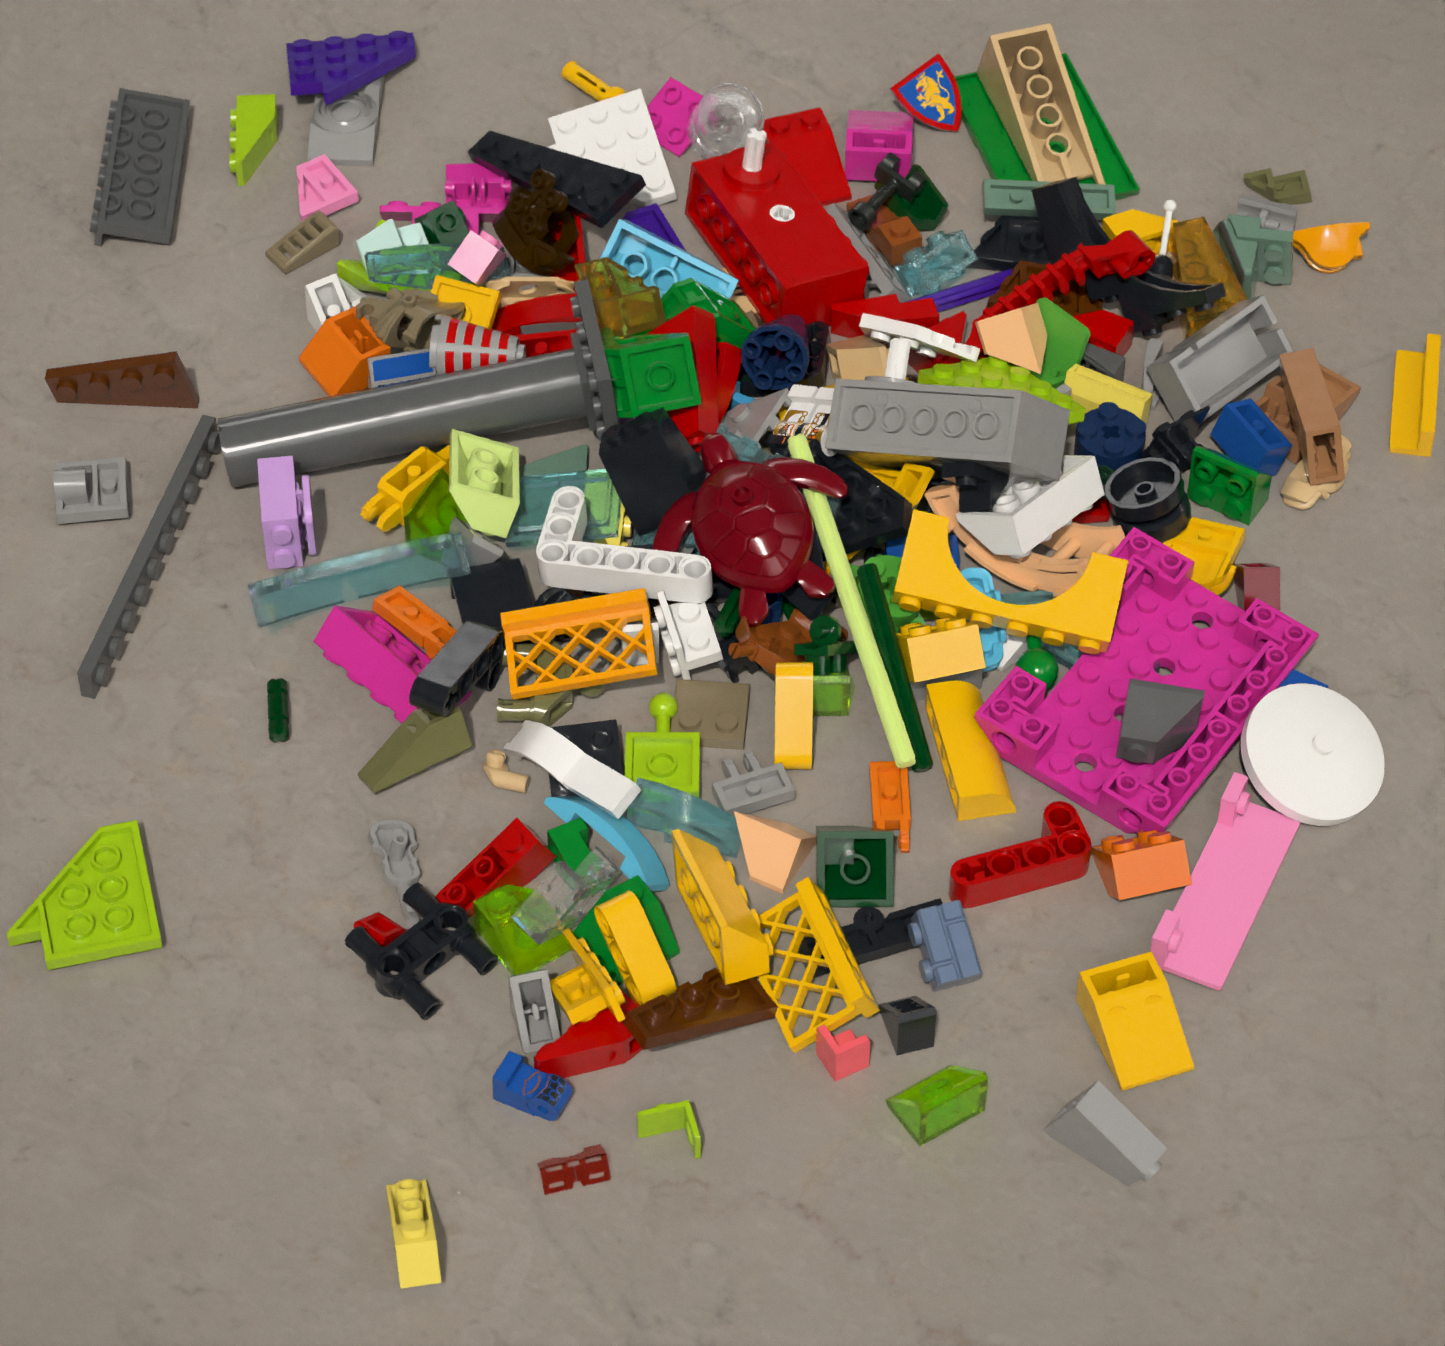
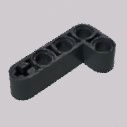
M468 619L416 677L410 691V705L442 716H448L473 686L491 692L498 683L501 674L505 641L504 631Z

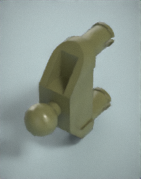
M551 640L549 643L560 651L563 650L556 641ZM505 642L502 666L508 665ZM514 643V648L517 653L526 657L537 644ZM544 649L533 663L545 670L556 656ZM563 662L552 675L558 679L569 678L574 673V668ZM591 669L595 673H600L598 670ZM606 684L532 696L531 700L498 698L497 721L524 722L529 720L549 727L573 708L574 690H579L584 696L593 698L603 693Z

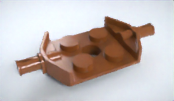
M798 609L793 610L788 621L761 624L756 627H749L747 618L744 616L735 631V636L739 643L730 644L728 649L729 655H733V659L747 656L751 661L758 663L767 673L776 675V662H805V655H794V644L812 641L809 632L812 621ZM841 626V638L838 642L846 641L848 638L847 629H844L843 626Z

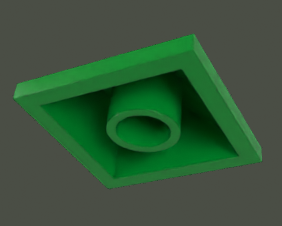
M638 875L605 891L573 931V935L577 940L582 937L585 939L590 951L595 953L601 966L606 968L612 981H615L618 986L624 984L596 921L594 914L595 906L624 892L632 891L645 912L666 961L680 954V949L658 899Z

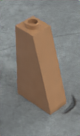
M1314 348L1279 354L1282 385L1310 486L1345 479L1341 426Z

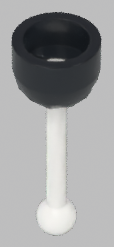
M1167 200L1164 203L1166 215L1159 255L1155 256L1154 263L1148 270L1172 280L1173 262L1166 255L1172 214L1177 209V204L1174 200Z

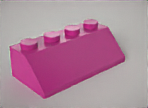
M334 605L313 642L324 650L323 656L327 660L346 669V676L350 680L368 688L371 691L370 697L379 704L390 707L395 712V719L403 723L414 710L419 708L410 705V691L416 677L432 659L376 612ZM469 691L457 706L469 699L472 692Z

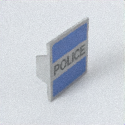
M430 348L367 358L369 388L429 377L430 374L437 375L436 368L429 367Z

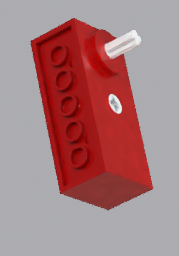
M749 129L745 147L735 149L728 154L691 162L685 215L727 272L740 280L738 283L739 288L765 324L784 315L795 314L800 316L806 325L815 321H821L829 326L830 305L865 298V284L869 275V265L866 259L860 256L852 245L850 238L845 236L837 226L834 217L829 215L824 209L819 198L811 192L805 184L803 177L789 163L787 156L782 154L774 142L765 144L767 134L764 130Z

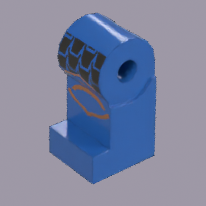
M511 1051L507 1053L492 1077L494 1100L548 1121L558 1119L573 1094L571 1086L563 1078L554 1074H546L524 1064L523 1057Z

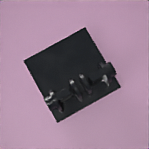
M1206 406L1196 412L1189 410L1179 420L1171 424L1164 422L1158 426L1152 433L1153 440L1150 445L1141 453V459L1148 457L1164 458L1175 463L1180 471L1190 467L1193 449L1196 446L1204 447L1202 444H1197L1193 438L1210 407Z
M616 719L550 727L575 744L587 755L624 776ZM548 773L551 797H580L568 790Z

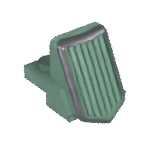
M1228 214V220L1218 222L1213 230L1220 258L1238 301L1254 298L1257 281L1291 285L1293 278L1294 232L1262 228V218Z

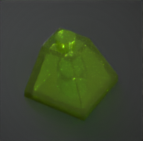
M505 884L473 901L476 931L494 954L498 956V959L512 976L535 971L570 952L562 931L569 928L575 938L579 939L540 890Z

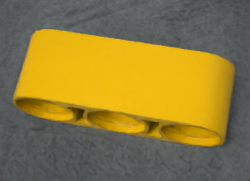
M776 662L774 765L782 762L785 769L812 770L813 662Z
M629 890L595 906L594 914L631 999L640 1006L662 994L667 997L674 994L677 989L675 980L636 895Z

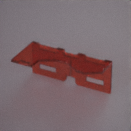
M601 1144L583 1148V1152L573 1156L550 1158L537 1163L541 1174L544 1195L572 1189L576 1178L577 1182L581 1181L583 1186L611 1180L607 1155ZM598 1156L601 1157V1160L593 1161L589 1163L585 1162V1159L594 1158ZM579 1160L580 1165L568 1167L567 1163ZM562 1166V1169L546 1172V1168ZM604 1173V1176L589 1179L591 1174ZM561 1181L564 1183L562 1186L549 1188V1184Z

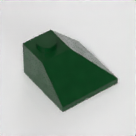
M816 826V885L824 892L831 907H894L893 830L862 826Z

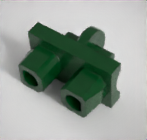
M829 615L818 616L810 625L809 632L812 641L794 644V655H805V662H813V676L846 672V653L856 652L855 642L851 640L838 642L842 632L838 620Z

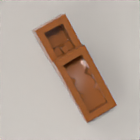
M873 195L847 203L846 211L848 212L858 201L867 202ZM883 203L876 211L877 220L869 229L863 231L879 253H883L891 266L920 257L922 253V235L908 216L898 217Z

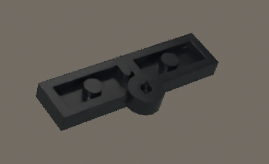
M939 898L889 913L886 919H884L882 912L877 908L863 907L855 913L853 924L843 926L841 929L857 963L862 964L919 947V945L913 946L909 937L908 924L912 923L911 917L920 909L939 906L943 902ZM812 937L803 938L798 953L811 956L816 939ZM803 962L804 967H805V969H806L808 963H804V962ZM817 966L813 978L830 973V969Z

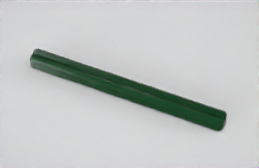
M874 563L864 564L858 567L857 575L877 646L915 754L916 762L912 766V770L916 773L931 769L933 762L878 568Z

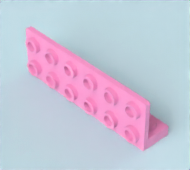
M1234 772L1221 798L1217 824L1190 876L1192 884L1185 886L1174 911L1166 909L1152 937L1150 949L1161 970L1217 991L1222 990L1300 826V821L1251 803V794L1246 792L1248 777Z

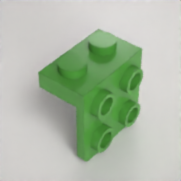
M1043 297L1036 301L1039 304L1048 334L1041 374L1029 371L1040 380L1049 382L1051 387L1056 389L1064 384L1067 371L1075 363L1080 365L1090 338V330L1048 298Z

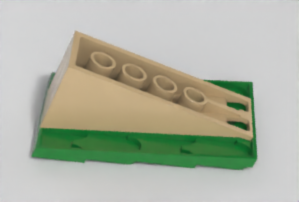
M1051 23L990 35L977 71L954 76L961 96V119L968 130L974 146L978 148L991 179L1055 182L1077 176L1079 183L1114 185L1115 200H1121L1138 194L1140 188L1067 53L1061 54Z

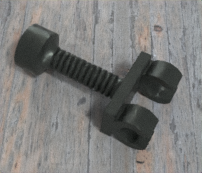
M892 152L888 153L877 165L874 178L884 185L867 202L858 201L848 211L850 222L860 230L869 229L877 220L876 211L894 192L910 203L914 196L918 195L924 188L925 184L923 182L927 177L919 171H915L909 180L905 179L896 172L899 167L897 163L901 159Z

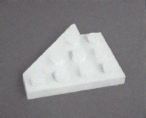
M641 89L548 118L556 143L548 148L625 169L643 177L646 186L629 201L630 203L645 207L655 203L660 205L677 199Z

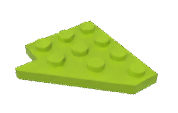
M990 355L986 358L977 359V362L963 359L960 363L949 365L935 364L933 368L922 369L918 372L917 383L1022 390L1069 409L1068 424L1084 421L1086 408L1073 401L1071 396L1062 394L1054 389L1049 382L1040 380L1032 375L1027 368Z
M137 820L99 827L8 930L9 946L42 940L47 970L162 948Z

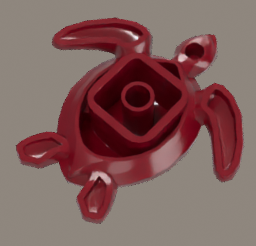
M710 433L703 438L701 457L705 471L710 475L704 480L697 492L683 495L665 513L653 539L652 550L678 552L683 539L692 528L696 547L700 555L707 558L711 563V571L729 584L741 588L739 615L740 619L744 616L747 618L749 627L759 626L768 616L769 608L766 593L784 592L795 581L808 597L826 598L834 591L835 583L823 569L809 560L814 542V525L805 498L798 488L808 489L839 499L846 497L848 493V486L844 480L824 466L799 458H772L762 462V464L752 461H739L735 449L722 434Z

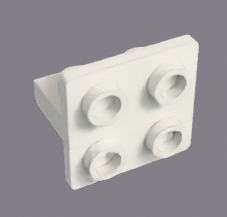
M664 591L657 592L660 605L653 607L674 677L682 675L683 680H691L688 670L723 660L705 602H677L668 605Z

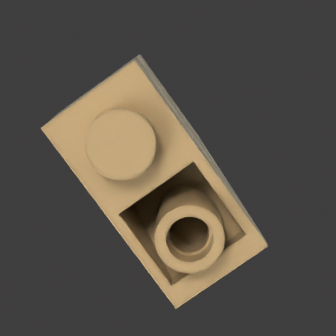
M862 335L826 344L831 374L834 379L864 380L866 376L885 377L889 348H886L880 342Z

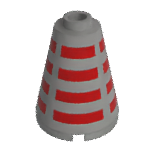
M437 314L434 320L439 322L440 325L432 326L429 367L436 368L437 375L526 357V345L520 344L519 337L447 315Z

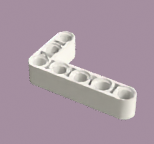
M565 486L555 491L536 548L539 578L543 584L556 588L608 594L645 588L648 598L658 599L657 592L664 591L666 600L685 603H702L711 598L713 594L711 563L707 558L695 554L582 542L587 526V512L583 491L574 486Z

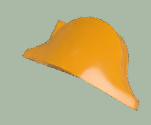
M1370 222L1339 223L1292 231L1294 232L1293 247L1303 255L1306 262L1318 272L1333 274L1345 269L1351 260L1364 257L1360 238L1368 232Z

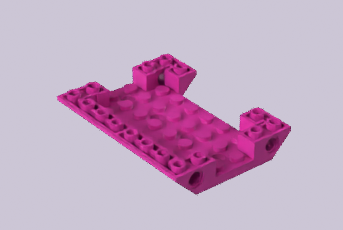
M1133 527L1109 555L1128 560L1119 600L1118 613L1116 614L1111 641L1106 653L1100 651L1098 654L1083 653L1045 700L1047 684L1015 666L978 709L974 717L1001 758L1126 834L1137 833L1138 830H1143V832L1151 830L1164 832L1240 737L1245 720L1251 710L1268 693L1279 688L1319 636L1317 632L1258 598L1244 611L1192 581L1194 561ZM1202 620L1207 622L1210 627L1200 629L1194 626L1192 622ZM1166 667L1171 670L1172 674L1163 676L1156 673L1154 668ZM1130 678L1204 690V699L1196 730L1181 748L1153 764L1144 762L1134 763L1126 759L1116 758L1120 722L1115 716L1123 712ZM1087 762L1094 769L1084 772L1079 770L1075 764Z

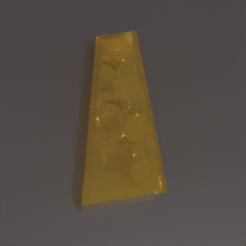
M1205 217L1173 223L1169 252L1174 267V281L1192 284L1223 282L1226 296L1214 301L1215 307L1200 312H1195L1194 307L1186 308L1187 313L1180 315L1184 341L1239 301L1246 300L1247 297Z

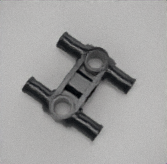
M417 882L406 890L402 898L404 903L408 904L423 918L388 946L382 947L365 931L363 926L356 927L347 935L345 945L366 963V971L375 980V987L380 994L398 1000L403 999L420 1015L422 1020H428L439 1010L441 1001L436 999L420 984L423 980L456 955H461L483 976L496 966L498 956L493 954L476 938V929L468 922L467 913L463 908L454 904L439 903L421 883ZM453 927L456 930L449 931L445 930L444 928ZM388 971H396V972H398L399 974H397V975H390V974H387L386 972H388Z

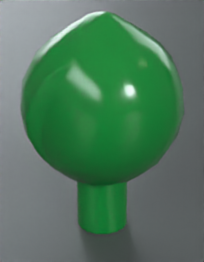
M1027 635V650L1019 656L1015 666L1047 684L1046 690L1053 686L1057 677L1058 663L1050 652L1042 649L1041 637Z

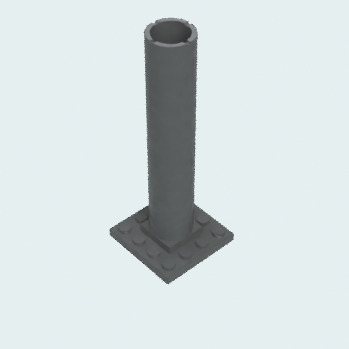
M588 279L574 282L576 296L570 297L574 318L580 317V321L574 322L576 333L570 334L572 348L218 418L220 442L231 487L259 482L257 459L293 456L295 475L413 452L420 446L433 448L450 444V432L452 429L480 437H488L586 417L589 431L596 430L597 439L601 441L602 433L609 427L618 424L611 376Z

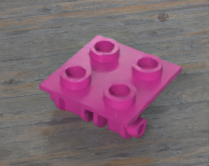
M672 77L667 80L647 106L659 145L679 158L701 130L712 132L718 124L714 114L719 106Z
M477 163L446 164V203L454 200L455 203H472L474 207H487L489 203L506 204L512 189L511 180Z

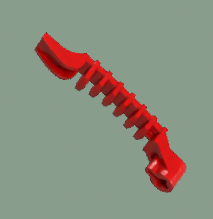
M1132 230L1120 233L1105 245L1084 246L1080 243L1077 245V250L1069 255L1064 253L1061 259L1053 265L1048 263L1045 266V270L1036 276L1034 274L1030 275L1027 282L1021 286L1016 285L1013 287V292L1006 297H999L998 302L988 309L986 307L982 310L983 315L972 321V331L964 345L975 346L980 349L977 359L989 357L988 354H984L975 325L976 321L1035 304L1038 299L1043 297L1053 302L1052 292L1056 289L1064 296H1067L1070 293L1068 282L1074 279L1082 287L1086 283L1084 272L1088 269L1098 279L1104 275L1118 273L1123 279L1129 278L1131 275H1141L1153 265L1155 253ZM949 356L941 363L949 365L960 363L963 359Z

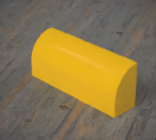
M954 680L926 684L925 710L957 821L1016 813V807L1000 755L974 718L975 713L984 704L981 692L975 685L969 682Z

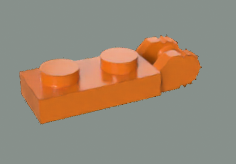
M401 585L373 599L372 610L421 648L424 647L431 659L436 656L457 632L449 625L447 620Z
M895 761L870 762L869 776L873 828L899 829L898 848L900 853H909L911 812L907 767L904 769L898 768Z

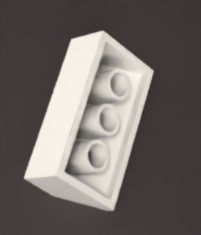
M1063 455L1059 481L1009 477V482L991 510L958 512L956 514L957 521L994 555H1010L1013 559L1028 556L1031 553V549L1039 543L1051 539L1055 531L1071 524L1074 517L1081 512L1091 509L1093 507L1092 504L1105 495L1095 456Z

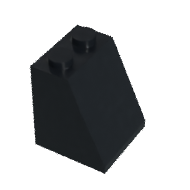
M663 407L652 412H643L635 419L621 425H613L602 433L599 456L639 537L657 530L662 517L673 503L687 493L697 492L705 480L706 471L702 460Z

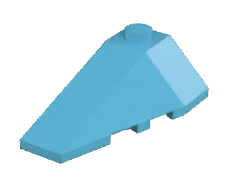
M626 219L618 220L590 278L592 282L618 295L660 301L673 283L693 278L731 299L740 281Z

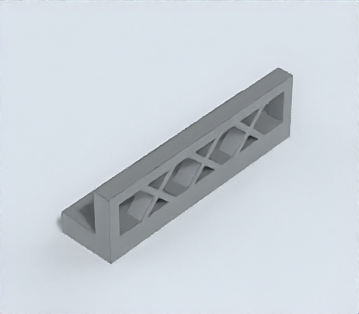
M833 203L826 211L834 217L837 226L845 236L850 238L854 248L861 257L866 259L869 265L864 299L868 298L869 288L878 287L882 292L879 296L896 294L899 303L912 300L911 295L866 233L856 228L850 222L847 211Z

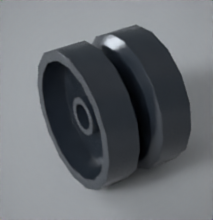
M1148 457L1131 461L1111 474L1105 484V497L1109 509L1113 513L1114 525H1121L1125 537L1135 527L1163 543L1181 533L1191 520V505L1184 491L1180 470L1175 463L1167 459Z

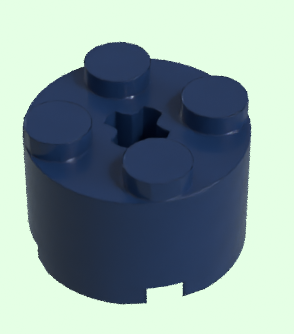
M1104 402L1098 408L1087 412L1083 422L1077 423L1074 455L1095 456L1101 480H1108L1110 475L1121 466L1141 459V453L1145 448L1146 424L1135 414L1119 408L1115 403Z

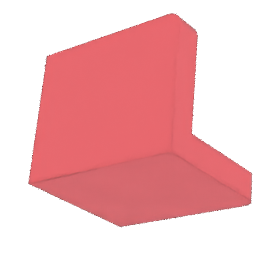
M823 1024L817 1027L816 1054L833 1080L838 1081L869 1067L870 1040L867 1035L856 1038L851 1029L832 1036Z

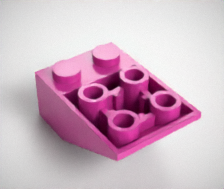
M849 110L845 150V175L847 180L877 181L874 178L876 167L890 152L901 159L897 163L899 167L896 172L906 178L911 169L913 116L908 112Z

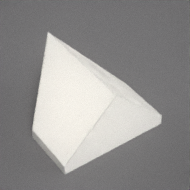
M336 273L304 286L307 320L316 332L326 319L355 307L360 303L362 297L367 298L366 294L337 276Z

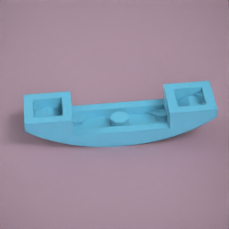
M546 797L544 804L565 823L581 817L585 824H589L622 853L625 859L619 870L629 879L638 875L650 891L667 890L670 883L659 857L642 833L625 817L621 815L617 819L582 797Z

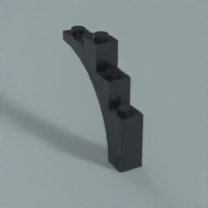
M1077 176L1051 182L1031 190L1052 265L1059 261L1064 253L1069 255L1077 250V245L1080 243L1084 246L1105 245L1111 241L1099 226L1087 205ZM1089 269L1084 272L1090 301L1104 298L1106 304L1119 300L1124 318L1134 321L1133 333L1142 331L1143 337L1163 332L1162 326L1174 321L1173 317L1187 313L1186 308L1194 307L1195 312L1204 311L1215 307L1214 301L1226 296L1223 282L1211 284L1177 282L1154 274L1149 270L1138 276L1131 275L1126 279H1123L1118 273L1104 275L1098 279Z

